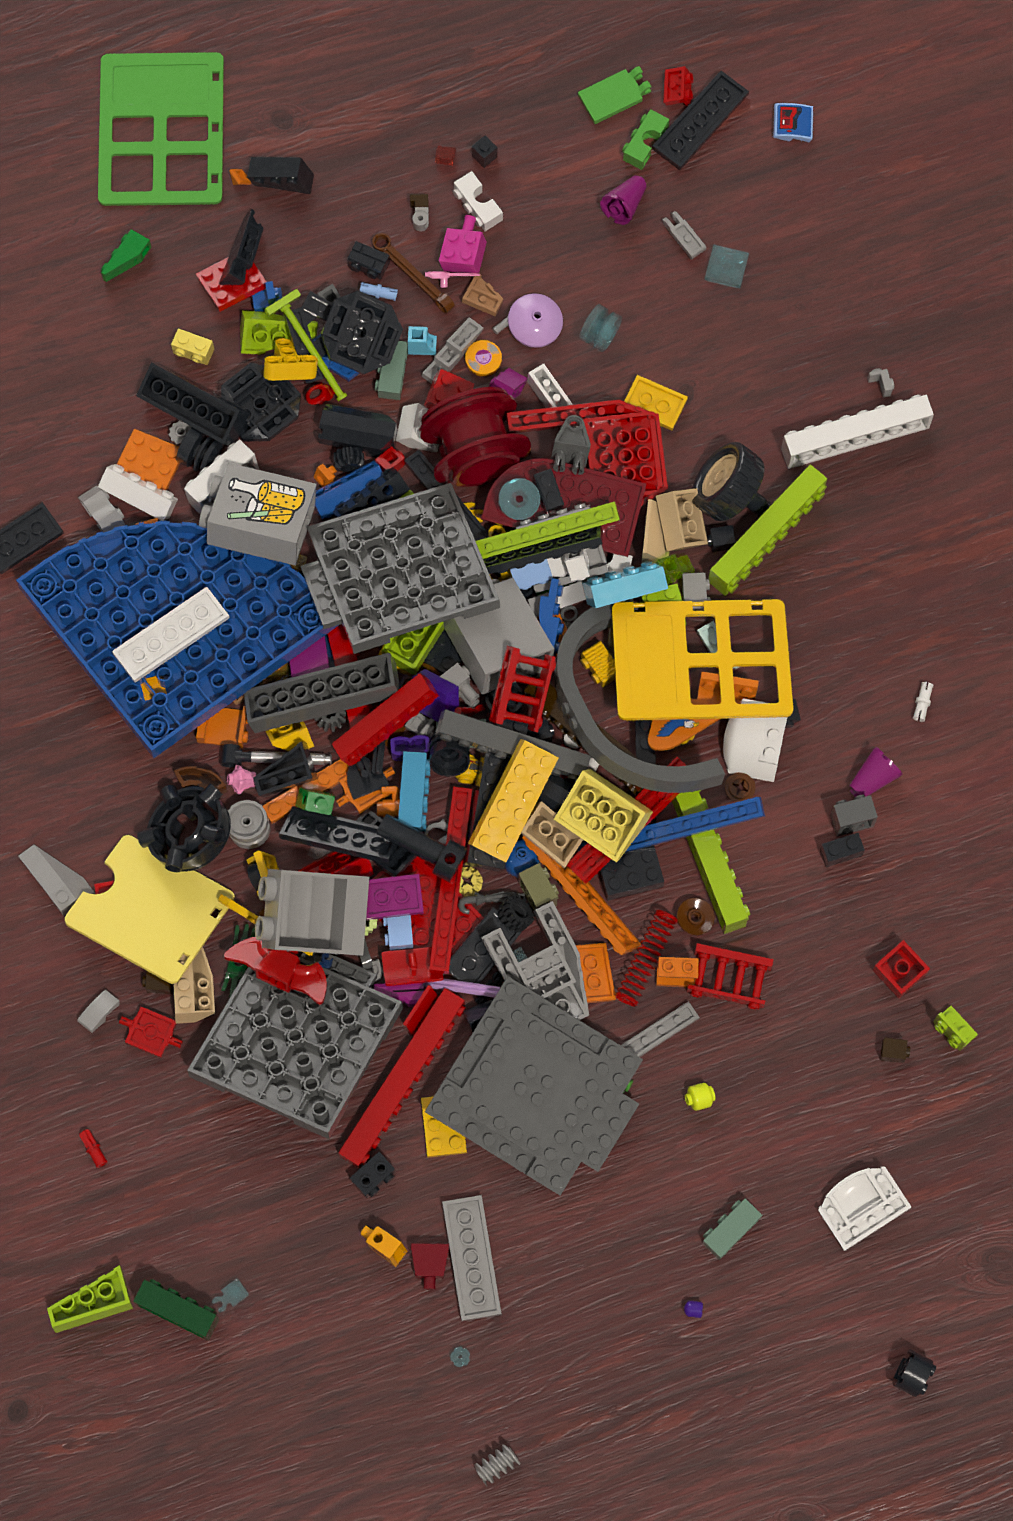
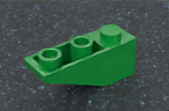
M132 229L128 234H125L119 248L114 249L110 261L105 263L101 269L103 280L107 282L141 263L151 249L150 239Z

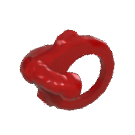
M319 382L318 385L313 386L307 391L305 399L311 405H322L325 401H330L334 397L335 392L329 385ZM315 389L321 390V394L318 397L310 398L312 391Z

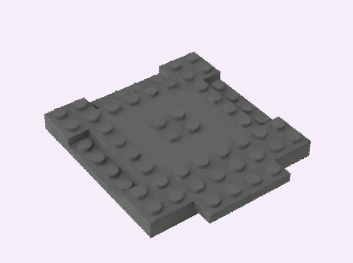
M451 483L307 527L308 536L318 561L302 565L301 571L323 629L342 624L354 654L390 643V638L459 616L467 619L500 608V599Z
M314 952L312 956L302 953L299 957L300 964L311 965L315 962L319 963L324 953ZM329 954L327 960L334 958L332 966L330 968H323L326 976L327 991L324 1002L321 1005L314 1002L301 991L291 989L287 993L256 978V972L248 967L188 1068L189 1077L222 1092H225V1090L293 1120L294 1124L330 1139L348 1107L350 1097L382 1040H386L403 1009L402 1001L371 988L377 979V974Z
M507 976L426 1108L425 1113L561 1196L581 1162L597 1172L600 1170L637 1109L639 1103L624 1095L623 1092L643 1059Z

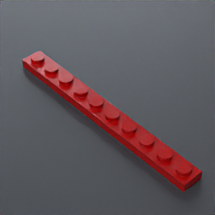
M453 787L446 845L451 839L465 847L472 789ZM448 857L445 859V862L453 864L455 859ZM463 860L450 882L441 878L429 972L449 974Z

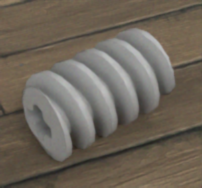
M503 1444V1452L496 1449V1457L489 1454V1462L483 1458L481 1460L483 1466L475 1464L476 1472L486 1487L487 1480L492 1484L494 1483L493 1476H496L498 1479L501 1478L500 1471L507 1474V1466L513 1470V1462L521 1464L510 1447L508 1448Z

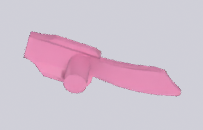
M425 272L426 277L440 278V287L442 288L448 287V278L450 276H480L479 273Z

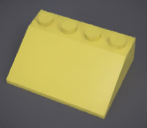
M588 769L581 772L554 820L615 862H618L644 828L653 811L593 770Z

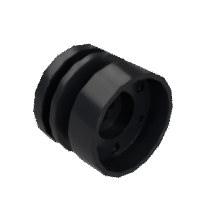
M192 427L180 444L176 461L186 467L194 464V471L201 472L205 467H209L218 455H221L223 444L211 437L206 439V434Z
M435 729L429 738L430 767L435 773L446 777L458 776L464 773L470 765V747L460 746L454 740H451V742L441 740L440 736L435 735Z

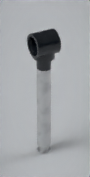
M224 744L221 746L220 765L235 768V765H242V762L275 763L286 752L243 751L239 745ZM310 753L313 765L332 764L331 754L330 756H325V754Z

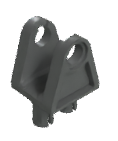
M571 415L566 418L555 438L551 460H554L553 469L558 472V466H560L559 472L565 471L566 463L573 465L572 472L575 475L577 474V469H579L578 475H582L584 468H586L591 444L584 421L577 415ZM577 422L579 427L572 428L569 424Z

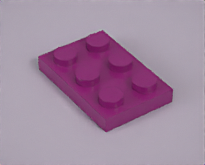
M419 874L369 880L366 920L424 914Z

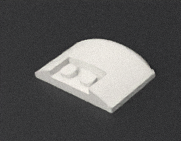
M745 698L741 700V704H765V702ZM787 717L729 718L723 743V753L728 773H745L751 778L774 782Z
M886 1167L858 1171L840 1181L826 1195L822 1207L820 1206L818 1211L845 1251L912 1207Z

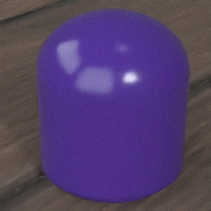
M688 1301L685 1304L684 1312L686 1316L702 1317V1302Z

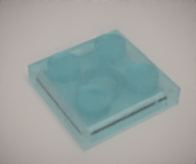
M713 245L705 280L741 288L749 253Z

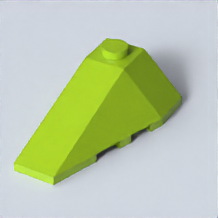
M242 310L240 325L241 353L263 354L266 353L265 351L275 349L276 339L286 338L291 340L284 316L273 314L268 317L265 312ZM311 321L307 325L312 340L317 337L318 322Z

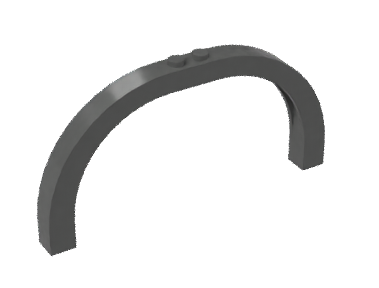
M632 598V599L625 600V601H621V602H633V603H635L634 600H633V598ZM615 603L599 608L592 607L581 614L569 626L562 638L556 658L554 681L562 712L568 717L570 728L574 729L579 741L589 755L616 777L630 784L653 791L685 793L722 785L725 772L717 758L688 766L655 765L624 753L602 734L576 686L573 676V658L582 644L591 636L606 628L613 627L612 606Z

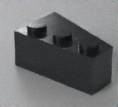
M251 157L247 178L257 187L311 194L314 174L301 157Z
M301 741L253 779L258 795L260 797H267L317 780L318 777L306 742Z

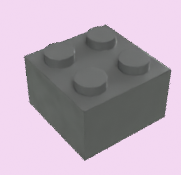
M859 795L854 800L848 802L847 800H841L833 806L830 817L837 837L872 828L878 818L871 795L867 797Z

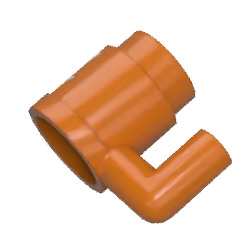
M397 786L382 787V794H392V799L377 801V816H383L384 818L386 814L398 818L400 804L399 788Z

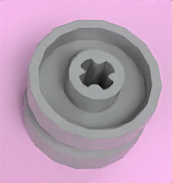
M251 800L239 801L232 805L228 810L231 819L229 836L234 844L245 849L257 848L264 844L269 837L271 827L267 813L262 805Z

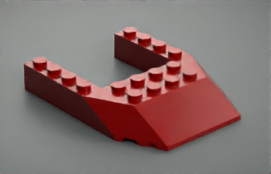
M622 400L509 412L506 414L508 434L561 428L568 416L577 415L584 421L591 444L587 459L588 469L645 483L646 488L641 506L646 504L648 499L652 500L668 489L658 413L628 404ZM577 422L569 424L571 427L578 426Z

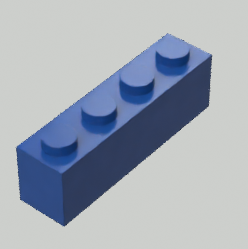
M372 461L316 491L315 504L317 515L321 519L332 517L334 515L333 511L340 503L346 502L355 492L361 491L370 481L376 480L382 475L380 466L375 461Z

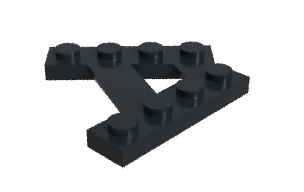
M309 291L302 306L293 309L292 312L312 342L307 325L316 317L326 322L333 303ZM283 313L297 355H311L289 319ZM357 328L356 335L362 338L363 331ZM320 336L312 344L322 358L327 352ZM318 365L316 378L304 380L305 384L324 379Z

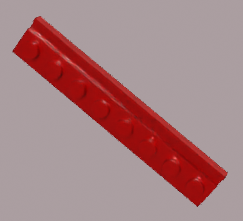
M676 757L668 766L678 767L687 765ZM644 788L634 799L653 811L645 826L679 793L659 792ZM587 843L568 862L567 866L587 884L611 858Z

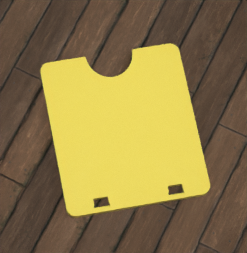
M130 835L123 836L105 860V864L113 871L115 876L113 886L101 894H89L83 891L66 914L65 924L171 984L177 983L229 909L218 902L219 896L222 894L234 901V893L196 871L178 873L165 869V865L151 854L148 847H141L138 839ZM215 908L221 910L216 919L211 916ZM183 954L188 957L184 965L178 962Z

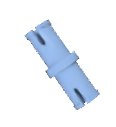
M362 282L360 292L376 296V299L381 297L396 301L398 289L382 287L381 284L377 286Z

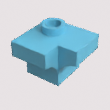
M409 326L408 354L436 355L437 336L429 334L427 327Z

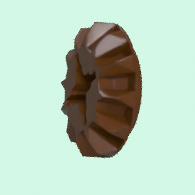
M735 773L727 779L725 791L727 797L733 802L744 801L754 796L756 786L754 780L749 775ZM742 782H744L743 789H745V791H740V793L737 794V788L735 786H739L740 784H742Z

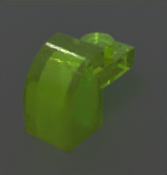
M673 554L658 559L656 562L657 565L663 566L667 584L675 583L677 579L682 578V574L695 572L688 555L677 558Z

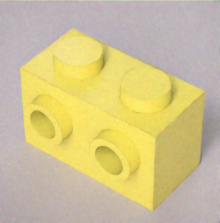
M181 329L177 330L171 344L173 353L177 356L208 365L214 352L212 340Z

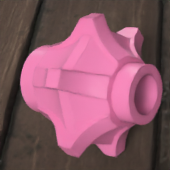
M235 765L234 771L227 775V784L234 788V792L241 794L244 790L255 787L253 778L256 776V773L245 770L240 765Z

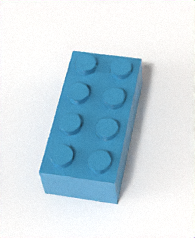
M404 751L398 820L420 832H426L427 820L424 813L428 812V796H425V794L429 795L430 783L429 778L426 777L430 776L431 773L430 759H427V753Z

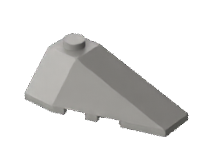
M35 845L18 856L63 916L69 912L83 891L95 894L82 876Z

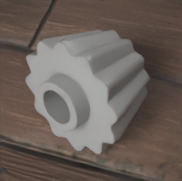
M178 421L169 428L170 433L168 435L171 437L172 442L180 446L185 435L192 427Z

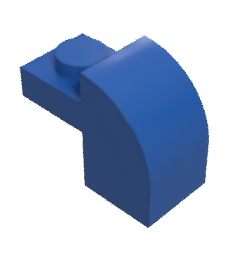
M273 281L265 282L266 290L252 295L254 311L265 312V308L282 298L281 288H274Z

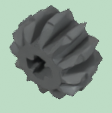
M346 711L333 713L334 716H331L330 719L327 716L331 714L314 719L318 722L319 728L324 726L325 732L331 728V731L334 733L335 727L341 729V723H346L344 718L347 715Z

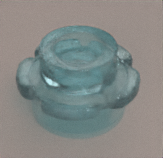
M457 1347L451 1353L450 1359L457 1367L466 1366L470 1361V1353L467 1349Z

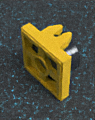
M262 851L254 852V856L247 859V863L250 864L247 867L248 876L257 894L261 877H267L268 869L279 870L275 856Z

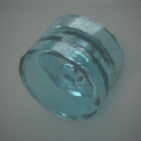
M598 304L584 323L579 339L587 344L593 342L594 348L604 352L614 339L621 325L622 316L615 312L608 315V308Z
M514 478L507 481L501 487L498 494V503L501 511L506 516L515 520H524L531 517L538 510L540 493L531 481L524 478ZM519 495L523 499L521 503L516 501V497Z

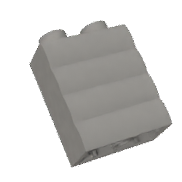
M268 869L267 877H261L258 885V896L260 900L265 901L264 916H259L256 920V939L262 940V948L363 956L369 877Z

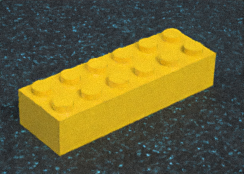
M520 739L468 844L503 862H507L559 758L526 740Z

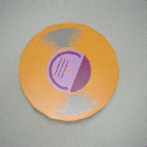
M479 340L468 347L465 353V363L467 368L475 373V375L490 376L501 366L502 353L495 343L488 340Z

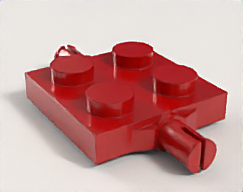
M140 1007L137 1016L133 1020L123 1016L119 1020V1024L129 1027V1034L125 1040L126 1044L159 1058H162L169 1044L181 1048L183 1040L173 1037V1031L177 1025L175 1020L144 1007Z

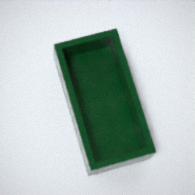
M150 1279L149 1282L143 1281L133 1301L138 1307L207 1341L210 1340L220 1320L214 1309L206 1305L201 1308L194 1299L190 1297L183 1299L179 1292L171 1288L165 1290L161 1283Z

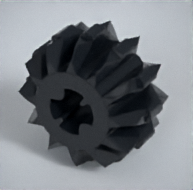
M356 446L343 447L333 453L335 469L341 473L353 472L364 466V453L362 449Z

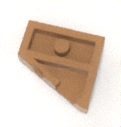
M481 274L480 276H474L462 298V303L496 316L503 303V298L494 291L489 283L487 284L481 278Z

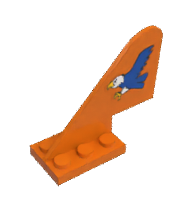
M701 673L697 699H691L693 705L721 703L719 674ZM733 677L735 702L741 704L743 698L755 700L759 681ZM720 719L652 720L648 745L653 750L664 751L672 749Z

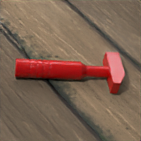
M484 704L474 708L457 707L455 708V713L470 717L486 710Z

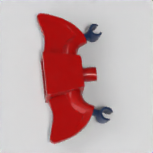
M256 937L245 939L224 953L226 960L249 966L256 972V978L287 993L291 989L301 991L319 1005L323 1004L327 991L326 976L323 968H330L334 959L327 960L329 953H324L321 962L302 965L300 964V958L296 956L299 951L262 948V940H257Z

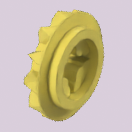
M471 866L462 867L461 876L466 879L472 876V886L469 884L463 886L464 880L461 877L459 892L464 897L474 896V892L478 893L482 888V876L478 870Z

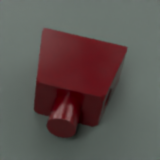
M411 1244L416 1278H424V1290H435L436 1279H443L445 1276L449 1244Z

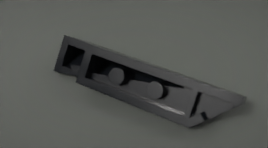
M253 209L246 214L242 221L220 278V285H243L245 283L246 269L249 270L253 265L263 233L261 223L257 224L253 217L255 214Z

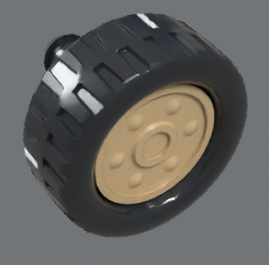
M730 442L723 445L706 460L699 470L692 489L697 488L698 494L692 500L693 504L716 521L729 520L739 514L745 507L761 517L771 506L770 501H767L765 497L757 492L764 477L765 468L763 460L742 443Z

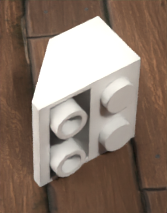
M419 403L403 406L396 441L409 448L437 452L439 444L426 443L419 435L421 418L429 409Z

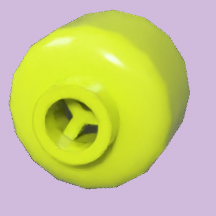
M706 1083L690 1086L687 1094H685L687 1106H691L695 1111L709 1108L712 1106L713 1101H715L714 1090L712 1086H708Z

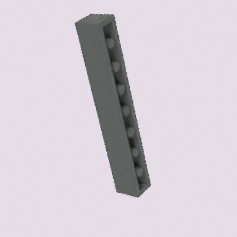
M449 710L441 712L435 735L440 736L441 740L448 742L454 740L460 746H473L479 752L488 753L489 751L502 759H506V757L511 758L520 739L526 740L559 758L551 772L552 775L560 776L562 774L567 776L568 780L575 782L581 772L588 769L591 758L590 755Z

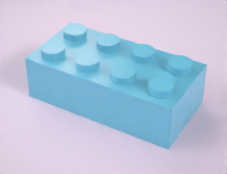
M652 561L644 562L638 568L630 566L623 568V572L616 573V571L605 573L604 577L598 578V576L587 578L586 582H582L587 604L594 608L668 589L663 566L652 563Z

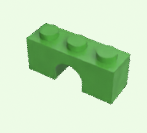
M651 109L647 115H643L640 127L638 129L635 128L631 135L632 140L630 143H626L622 150V153H624L623 161L640 170L644 168L651 157L652 150L643 141L648 138L658 140L669 128V119Z

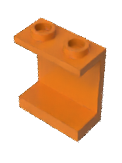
M243 706V710L223 708L198 726L197 742L220 746L235 744L243 748L244 742L247 743L246 706Z
M659 957L656 986L688 987V984L694 986L695 979H698V958Z

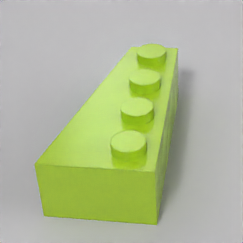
M119 1265L110 1273L102 1275L98 1280L80 1288L78 1292L65 1297L47 1308L52 1328L55 1333L133 1309L123 1270Z

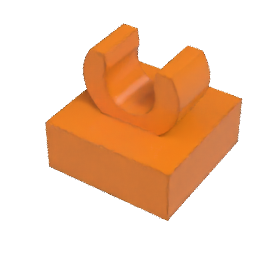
M322 464L317 467L314 479L321 487H324L333 482L335 478L334 473L337 470L333 465L326 468Z

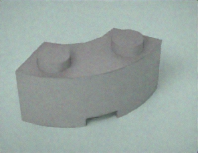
M96 485L78 497L89 516L93 517L97 522V527L103 533L113 530L114 527L124 526L125 523L122 520L124 518L123 513L119 508L115 509L109 502L110 496L108 493Z

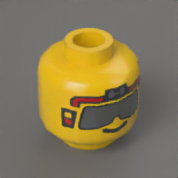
M470 755L468 769L464 773L455 776L460 783L472 784L476 780L479 761L474 759L473 755Z

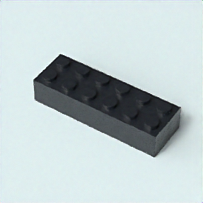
M152 362L136 395L138 398L218 442L229 446L237 442L250 412L173 370Z

